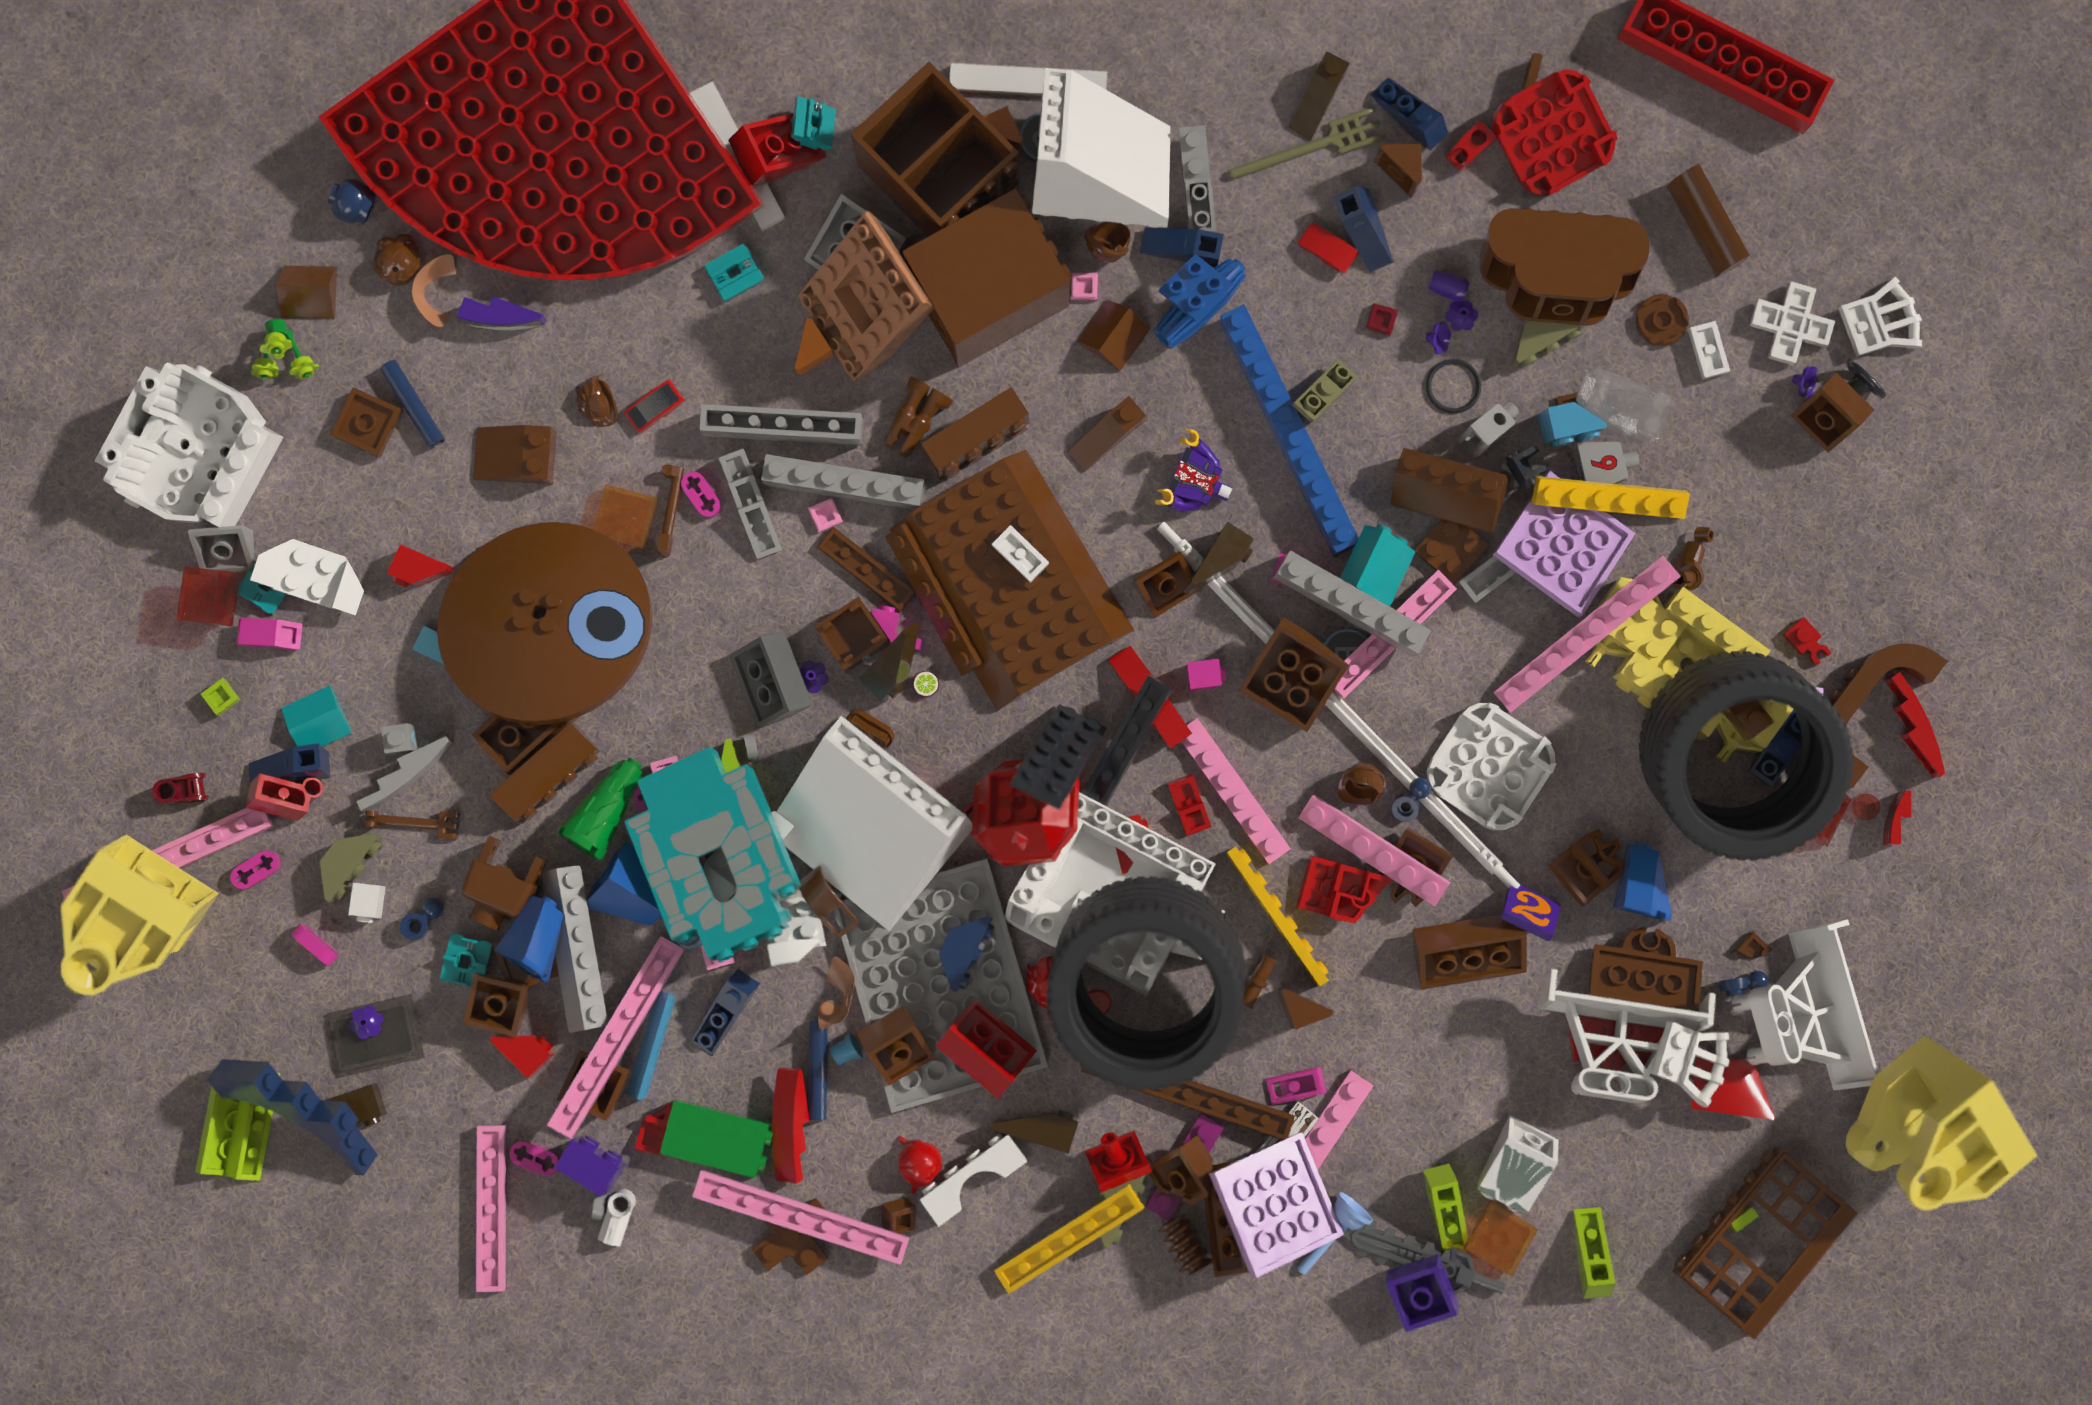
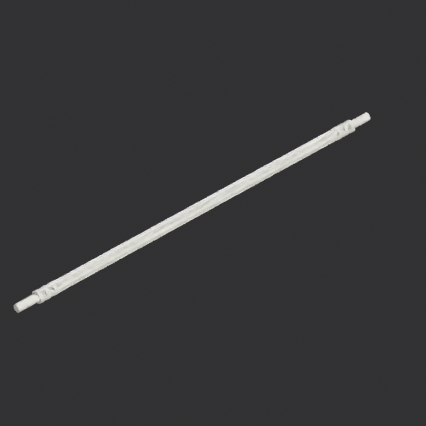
M1163 522L1157 530L1175 547L1173 549L1175 552L1180 551L1186 563L1196 571L1203 557L1185 539L1182 540ZM1222 577L1208 583L1207 585L1267 644L1274 632L1270 625ZM1333 691L1325 705L1410 791L1411 782L1419 777ZM1432 791L1426 798L1419 799L1491 875L1495 874L1508 888L1513 886L1517 889L1520 886L1502 867L1503 863Z

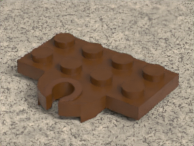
M1641 927L1634 931L1632 930L1627 935L1621 948L1594 944L1589 996L1699 1012L1703 961L1676 957V947L1671 936L1668 937L1664 932L1656 929L1653 935L1656 946L1650 948L1642 942V937L1647 931L1646 927Z

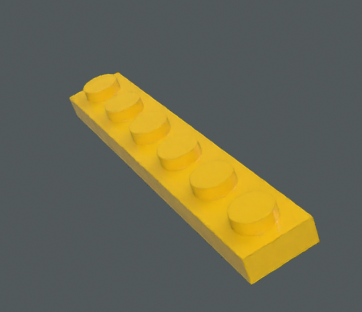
M1536 476L1532 503L1542 506L1685 519L1690 493L1685 490Z
M1235 846L1225 853L1317 987L1329 981L1325 976L1329 972L1321 960L1316 962L1310 954L1313 951L1311 945L1304 937L1300 940L1295 930L1298 927L1289 915L1284 917L1279 908L1282 907V904L1274 893L1269 895L1264 888L1267 882L1259 871L1254 873L1248 865L1252 861L1243 848L1238 850Z
M1129 1184L995 1269L994 1272L1007 1293L1010 1294L1143 1210L1144 1206Z

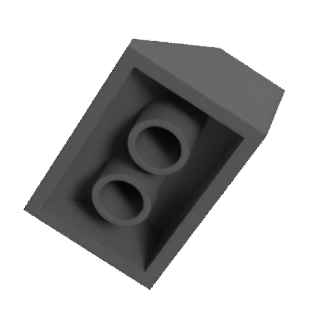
M784 631L761 636L730 654L757 729L800 713L813 706Z

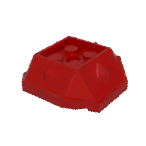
M1024 759L1004 761L974 785L972 837L1003 866L1055 862L1061 854L1060 851L1069 843L1078 830L1079 778L1063 806L1058 810L1010 786L1014 775ZM1027 802L1026 806L1020 809L1021 805Z

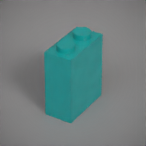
M1377 524L1376 527L1365 525L1340 579L1390 607L1415 551L1407 546L1408 542L1405 539L1391 535L1392 530L1381 524Z

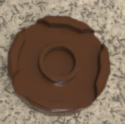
M1661 293L1649 297L1641 304L1636 313L1635 323L1638 333L1645 341L1655 346L1664 347L1676 343L1684 336L1689 324V315L1687 308L1681 300Z

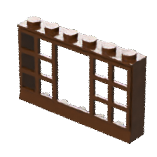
M1775 1146L1773 1149L1769 1148L1760 1158L1761 1164L1756 1170L1752 1169L1746 1174L1743 1179L1745 1182L1743 1186L1728 1196L1726 1200L1728 1204L1721 1212L1717 1211L1709 1220L1710 1226L1704 1233L1700 1232L1693 1239V1247L1687 1254L1683 1253L1678 1257L1674 1264L1676 1267L1672 1271L1743 1333L1754 1340L1858 1214L1857 1211L1832 1192L1784 1151L1783 1148ZM1783 1161L1798 1173L1788 1186L1773 1175L1774 1171ZM1803 1178L1818 1190L1808 1203L1793 1192L1794 1188ZM1768 1179L1783 1190L1772 1206L1756 1194ZM1823 1195L1838 1207L1828 1220L1813 1209L1814 1205ZM1788 1196L1803 1207L1792 1223L1776 1211ZM1752 1198L1807 1245L1777 1283L1722 1237ZM1808 1213L1823 1224L1812 1240L1796 1228ZM1717 1241L1733 1253L1721 1268H1718L1706 1257V1254ZM1737 1258L1753 1270L1741 1285H1738L1726 1274ZM1701 1261L1716 1273L1704 1289L1689 1277ZM1757 1275L1773 1287L1760 1303L1745 1291ZM1721 1278L1736 1290L1724 1306L1709 1294ZM1741 1295L1756 1307L1744 1323L1729 1311Z

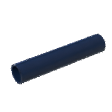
M390 360L380 367L382 374L428 448H435L433 444L439 440L443 443L445 441L444 436L398 362Z
M809 1021L808 1114L809 1120H827L828 1027L820 1029L819 1022Z

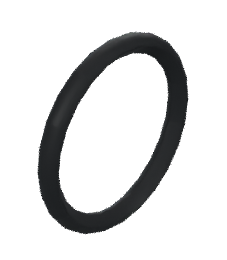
M1447 359L1437 363L1429 372L1426 380V391L1430 401L1435 407L1447 413L1467 411L1476 404L1481 394L1482 383L1477 370L1468 362L1460 359ZM1458 364L1464 366L1475 378V395L1468 404L1462 407H1446L1440 404L1433 395L1431 388L1433 376L1445 365Z

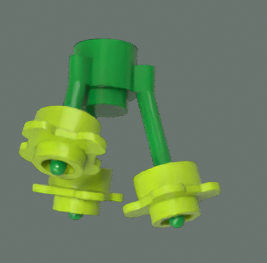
M282 319L267 321L264 325L266 332L263 335L264 344H261L259 347L260 352L263 353V358L255 360V363L252 365L254 370H251V374L261 380H271L273 377H278L277 372L279 368L276 366V361L269 359V354L275 359H281L284 357L286 350L292 348L296 359L291 363L290 375H295L296 379L312 377L314 371L320 367L318 364H313L311 357L301 356L293 338V331L287 330L286 322Z

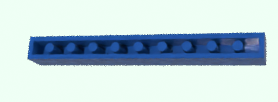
M1245 304L1221 314L1219 324L1332 556L1334 557L1355 547L1359 537L1296 408L1292 406L1293 402Z

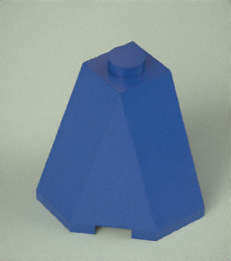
M1636 841L1635 845L1627 846L1624 857L1626 863L1623 874L1619 879L1613 908L1662 921H1671L1672 914L1659 851L1651 849V844Z
M625 842L608 862L609 866L591 888L586 899L587 907L651 926L658 918L661 920L663 918L637 852L630 843Z
M531 895L495 950L531 977L547 983L550 978L564 914L556 909L558 904L546 896H543L541 899Z

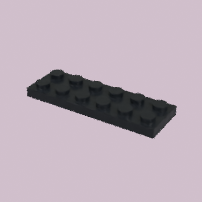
M1059 704L1014 775L1010 786L1060 810L1103 737L1106 727L1100 725L1094 719H1088L1078 714L1071 707H1064Z

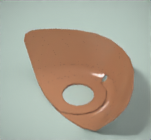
M451 254L441 255L426 264L417 273L412 286L413 301L417 309L425 319L437 327H443L450 319V316L433 309L425 300L422 291L428 283L436 278L457 275L454 258Z
M836 956L832 959L826 981L843 991L844 1005H835L821 1001L818 1017L820 1029L842 1022L849 1013L855 976L852 969ZM849 993H850V999H849V1003H848V1006H847V1000H848V996H849Z

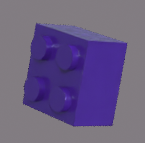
M586 1135L585 1137L579 1136L570 1141L554 1168L598 1196L606 1195L610 1192L626 1166L625 1163L621 1162L623 1157L611 1149L608 1152L598 1147L600 1142L591 1136Z
M1439 1254L1387 1270L1385 1284L1405 1332L1458 1316V1300Z

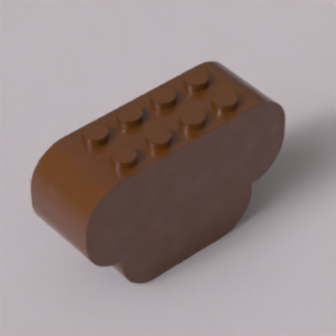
M1532 208L1506 209L1496 214L1491 220L1480 253V272L1483 279L1490 286L1505 291V299L1509 309L1521 319L1572 325H1594L1606 318L1614 300L1627 297L1635 289L1649 257V238L1645 229L1639 223L1628 218L1613 217L1612 215H1588L1583 212L1541 211Z

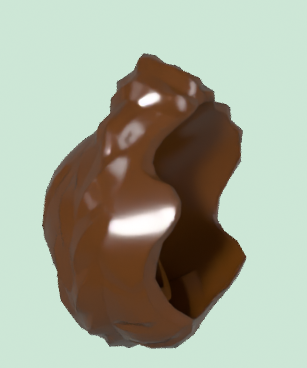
M400 234L394 238L383 237L377 242L373 269L381 279L389 284L396 286L406 285L418 273L421 257L419 255V248L415 245L412 236Z

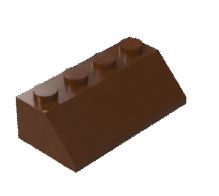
M1403 448L1395 471L1390 504L1493 533L1509 482L1504 474Z
M570 723L492 791L489 796L514 821L520 822L524 820V822H527L537 813L535 809L542 802L545 804L549 803L557 796L556 790L562 784L568 786L578 777L576 772L583 766L588 768L598 759L596 755L600 750L580 727Z
M1501 915L1412 929L1413 949L1420 988L1427 989L1527 972L1526 931L1501 919Z
M1236 1161L1212 1165V1173ZM1212 1182V1194L1204 1198L1214 1277L1249 1273Z

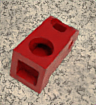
M1480 120L1458 141L1446 155V158L1462 172L1480 154L1495 143L1497 136Z

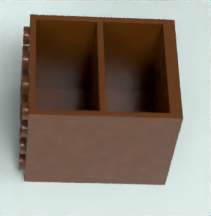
M929 61L850 134L859 168L927 237L1014 189L1018 191L1019 152Z
M1017 189L1008 192L902 251L904 261L934 307L929 313V317L958 368L1069 307L1071 274L1064 263L1059 264L1056 257L1058 255L1056 247L1051 240L1046 241L1043 235L1045 230L1038 217L1033 219L1029 210L1031 205L1024 194L1019 195Z

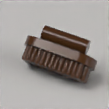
M855 709L847 715L846 720L883 750L888 748L894 741L895 736L891 727L863 710Z

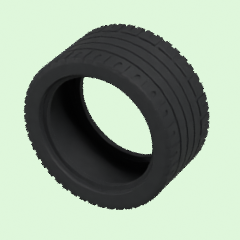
M1731 651V653L1723 652L1716 656L1710 655L1707 656V659H1699L1695 661V664H1689L1684 667L1685 670L1682 672H1677L1674 675L1675 677L1672 680L1669 679L1665 683L1666 686L1658 691L1657 697L1653 698L1650 703L1651 707L1646 711V718L1641 726L1643 729L1640 731L1639 736L1641 740L1639 743V761L1642 764L1641 770L1645 776L1646 784L1677 828L1689 840L1691 839L1694 844L1699 847L1701 846L1702 849L1708 852L1712 851L1714 855L1720 857L1723 855L1728 859L1736 858L1742 861L1746 859L1756 861L1760 858L1765 860L1770 859L1771 856H1782L1783 853H1790L1794 851V848H1800L1808 840L1814 839L1815 835L1818 832L1821 833L1825 829L1824 826L1827 823L1830 824L1834 819V814H1837L1840 810V805L1844 803L1846 798L1845 794L1849 791V781L1852 780L1853 775L1851 768L1854 765V760L1852 759L1854 755L1853 748L1850 746L1852 742L1848 735L1847 726L1843 723L1844 720L1837 709L1790 665L1788 666L1781 660H1776L1774 657L1765 656L1757 652L1753 654L1749 651H1743V653ZM1757 700L1778 702L1795 710L1801 727L1800 754L1792 773L1774 793L1754 804L1737 808L1711 806L1700 802L1690 795L1686 781L1688 753L1695 737L1711 718L1733 705Z
M1137 876L1134 879L1130 877L1125 878L1124 881H1115L1111 885L1103 886L1101 890L1094 891L1090 897L1087 896L1082 901L1081 905L1078 904L1073 914H1070L1059 935L1047 984V1009L1049 1010L1048 1014L1052 1022V1028L1057 1033V1039L1063 1044L1065 1051L1071 1054V1058L1075 1062L1078 1061L1080 1063L1079 1066L1084 1070H1089L1093 1076H1099L1101 1080L1112 1082V1085L1119 1087L1122 1085L1125 1086L1124 1088H1137V1090L1167 1089L1173 1085L1174 1087L1182 1085V1082L1187 1083L1193 1080L1195 1076H1201L1205 1070L1212 1068L1214 1063L1222 1058V1054L1226 1053L1229 1049V1044L1235 1038V1033L1238 1031L1242 1016L1245 960L1240 938L1236 933L1233 923H1230V918L1227 914L1223 913L1222 908L1218 904L1215 905L1213 903L1214 900L1209 896H1204L1203 892L1193 889V886L1181 884V881H1171L1165 877L1160 879L1157 876H1149V878ZM1132 932H1154L1170 936L1193 950L1209 971L1214 990L1203 1009L1187 1022L1167 1030L1141 1031L1116 1023L1097 1008L1087 993L1081 968L1094 950L1114 937Z

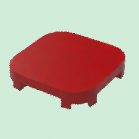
M1569 69L1551 73L1505 99L1498 105L1493 115L1492 126L1497 140L1518 182L1525 191L1533 195L1546 196L1558 193L1559 190L1594 170L1605 166L1612 160L1611 157L1615 151L1616 140H1618L1616 130H1611L1589 85L1592 82L1586 74L1583 75L1576 70Z

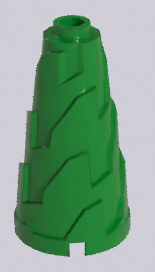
M630 757L627 760L618 761L607 776L573 810L566 821L559 825L555 833L561 838L566 836L569 838L567 842L570 845L601 862L607 847L617 831L620 820L627 810L629 800L638 786L637 780L642 778L643 772L640 770L642 765Z

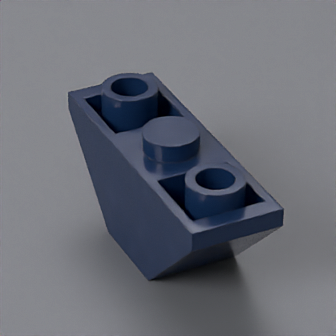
M1794 709L1768 746L1755 754L1748 771L1769 787L1774 785L1801 747V727Z
M986 916L950 929L939 955L952 991L957 992L959 988L965 989L971 976L967 973L970 964H977L983 950L979 949V946L983 939L988 941L995 927L990 924L992 918Z

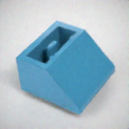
M1575 402L1549 407L1537 414L1544 445L1552 443L1553 448L1568 445V443L1574 442V438H1578V442L1592 440L1594 437L1600 436V431L1607 428L1606 422Z

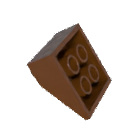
M1283 617L1238 691L1305 732H1308L1346 672L1349 664L1306 630Z

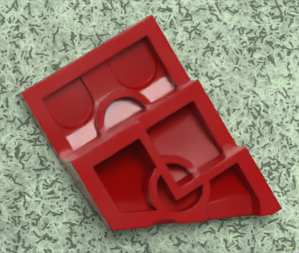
M1310 855L1296 907L1355 924L1363 915L1364 910L1373 904L1376 896L1386 885L1391 883L1392 879L1378 873Z
M1696 1056L1695 1067L1711 1073L1714 1063ZM1729 1059L1728 1067L1724 1068L1722 1074L1724 1078L1723 1084L1719 1085L1711 1096V1102L1708 1107L1699 1105L1693 1098L1691 1102V1109L1775 1120V1114L1768 1100L1757 1067L1748 1061ZM1694 1076L1693 1085L1701 1092L1708 1081Z

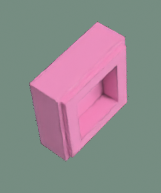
M1071 273V300L1097 301L1098 273Z
M833 498L808 508L819 533L843 523Z

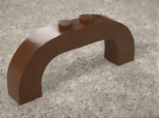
M1907 643L1892 645L1870 654L1857 668L1851 667L1843 677L1846 681L1841 689L1837 687L1829 695L1828 700L1837 709L1844 720L1843 723L1847 726L1851 717L1881 677L1889 670L1905 671L1925 685L1933 682L1948 661L1935 651L1921 645ZM1852 756L1854 765L1851 768L1853 775L1852 780L1849 781V789L1856 785L1869 767L1855 756Z

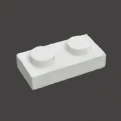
M1716 321L1690 327L1688 332L1702 380L1729 373L1730 368Z
M1011 525L992 543V546L1030 583L1049 565V562Z

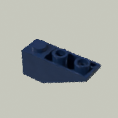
M1389 77L1370 94L1415 141L1431 151L1448 134L1443 114Z
M1354 187L1335 196L1334 200L1341 221L1369 272L1394 263L1369 188Z
M1145 227L1140 254L1188 262L1196 254L1211 267H1216L1219 262L1224 234L1200 229Z
M320 743L291 747L249 763V781L251 783L259 774L294 783L303 782L310 777L319 780L330 778L329 752Z
M737 969L724 984L690 1041L713 1056L753 997L760 983L740 969Z

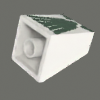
M1509 1115L1478 1178L1477 1190L1488 1199H1496L1504 1203L1511 1211L1527 1215L1558 1164V1139Z

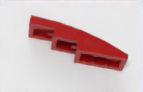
M1130 645L1108 661L1135 699L1147 676H1152V674ZM1167 699L1153 727L1156 728L1168 748L1171 749L1190 736L1192 732L1171 701Z
M1901 672L1892 674L1884 680L1900 701L1892 709L1909 729L1901 737L1933 778L1942 777L1946 773L1939 745L1930 721L1916 694Z
M785 1067L777 1069L773 1099L772 1142L776 1181L794 1184L804 1180L800 1154L806 1151L803 1124L809 1121L801 1069Z

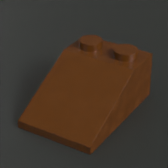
M549 426L477 427L473 480L553 485L557 432Z

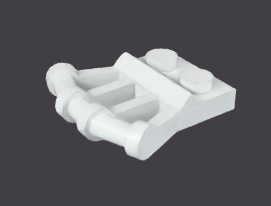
M1894 277L1874 295L1838 308L1856 357L1886 347L1922 348V340H1919L1920 322L1922 321L1920 314H1916L1913 306L1915 304L1914 298L1910 297L1898 284L1900 281L1897 277ZM1889 290L1898 299V302L1878 308L1876 303ZM1903 309L1906 316L1905 319L1884 325L1881 315ZM1909 326L1908 339L1889 338L1888 332Z
M1667 1021L1651 1074L1680 1085L1695 1102L1703 1107H1708L1711 1102V1096L1718 1086L1723 1084L1724 1078L1722 1074L1730 1061L1727 1059L1729 1032L1700 1033L1677 1023ZM1716 1040V1055L1697 1048L1699 1041ZM1697 1056L1714 1063L1712 1072L1709 1073L1692 1066L1694 1057ZM1689 1074L1708 1081L1701 1092L1689 1081Z

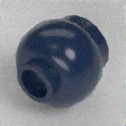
M346 179L341 185L335 183L328 203L332 204L333 215L342 222L350 224L358 222L365 225L377 194L369 191L368 186L359 180Z

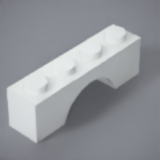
M999 1133L987 1142L990 1147L981 1153L979 1149L966 1158L968 1163L961 1169L957 1165L944 1174L946 1180L939 1185L934 1181L922 1190L924 1196L920 1198V1201L938 1226H941L961 1211L960 1190L964 1182L971 1175L981 1171H992L1006 1178L1027 1162V1158L1009 1134L1003 1137Z

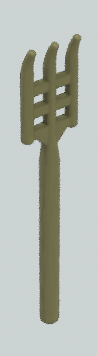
M1366 109L1330 121L1328 126L1332 130L1327 137L1318 138L1232 168L1228 171V175L1231 179H1236L1319 150L1330 144L1339 148V154H1344L1383 140L1386 136L1378 135L1366 139L1364 131L1381 125V122L1361 125L1359 118L1376 112V109ZM1353 121L1356 128L1350 129L1348 122ZM1342 125L1344 132L1339 133L1337 126ZM1358 134L1361 141L1355 143L1353 135ZM1347 138L1350 145L1344 146L1342 139Z

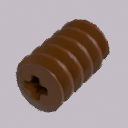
M1184 1213L1162 1225L1158 1233L1167 1232L1168 1235L1164 1238L1163 1242H1173L1168 1251L1169 1253L1178 1252V1255L1173 1260L1174 1262L1183 1261L1184 1264L1180 1267L1179 1272L1188 1271V1275H1192L1213 1261L1209 1257L1203 1258L1207 1253V1249L1198 1248L1202 1243L1201 1238L1192 1239L1197 1231L1195 1228L1187 1229L1192 1222L1191 1219H1182L1186 1214Z

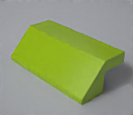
M211 1086L195 1172L199 1174L224 1175L240 1180L260 1181L273 1111L248 1102L221 1098Z

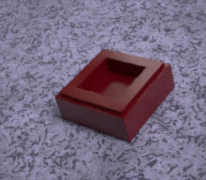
M1373 303L1365 329L1391 336L1398 310Z

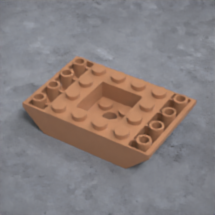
M865 212L798 295L802 305L809 312L817 328L821 331L831 350L836 354L853 382L861 379L889 360L934 309L925 291L882 225L870 212Z

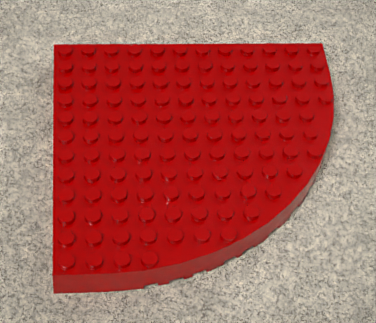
M480 0L318 116L343 154L369 188L405 222L411 224L425 237L446 247L455 254L484 266L521 276L551 280H601L630 276L662 267L696 252L765 206L628 0Z

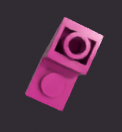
M880 605L879 609H872V615L892 643L898 636L897 630L900 615L895 612V608ZM917 638L914 650L916 652L921 650L922 640Z
M239 618L236 645L259 649L274 647L298 651L300 650L303 624L278 619Z

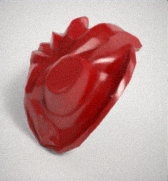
M1052 956L1041 958L1034 967L1027 964V975L1025 978L1027 981V991L1045 1009H1047V984L1053 961Z

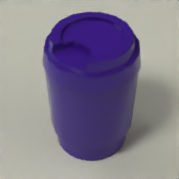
M1435 269L1428 289L1455 302H1463L1470 282L1465 277Z

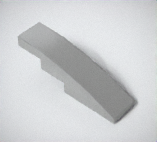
M744 448L719 456L756 558L759 559L781 551V545Z
M1493 556L1459 583L1476 603L1517 572Z
M445 736L398 758L401 769L377 780L381 790L356 801L360 811H370L391 800L414 784L452 746V738Z

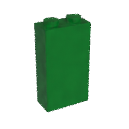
M676 1099L673 1102L660 1154L756 1178L758 1172L763 1173L766 1166L767 1157L763 1156L765 1146H770L772 1143L771 1123Z

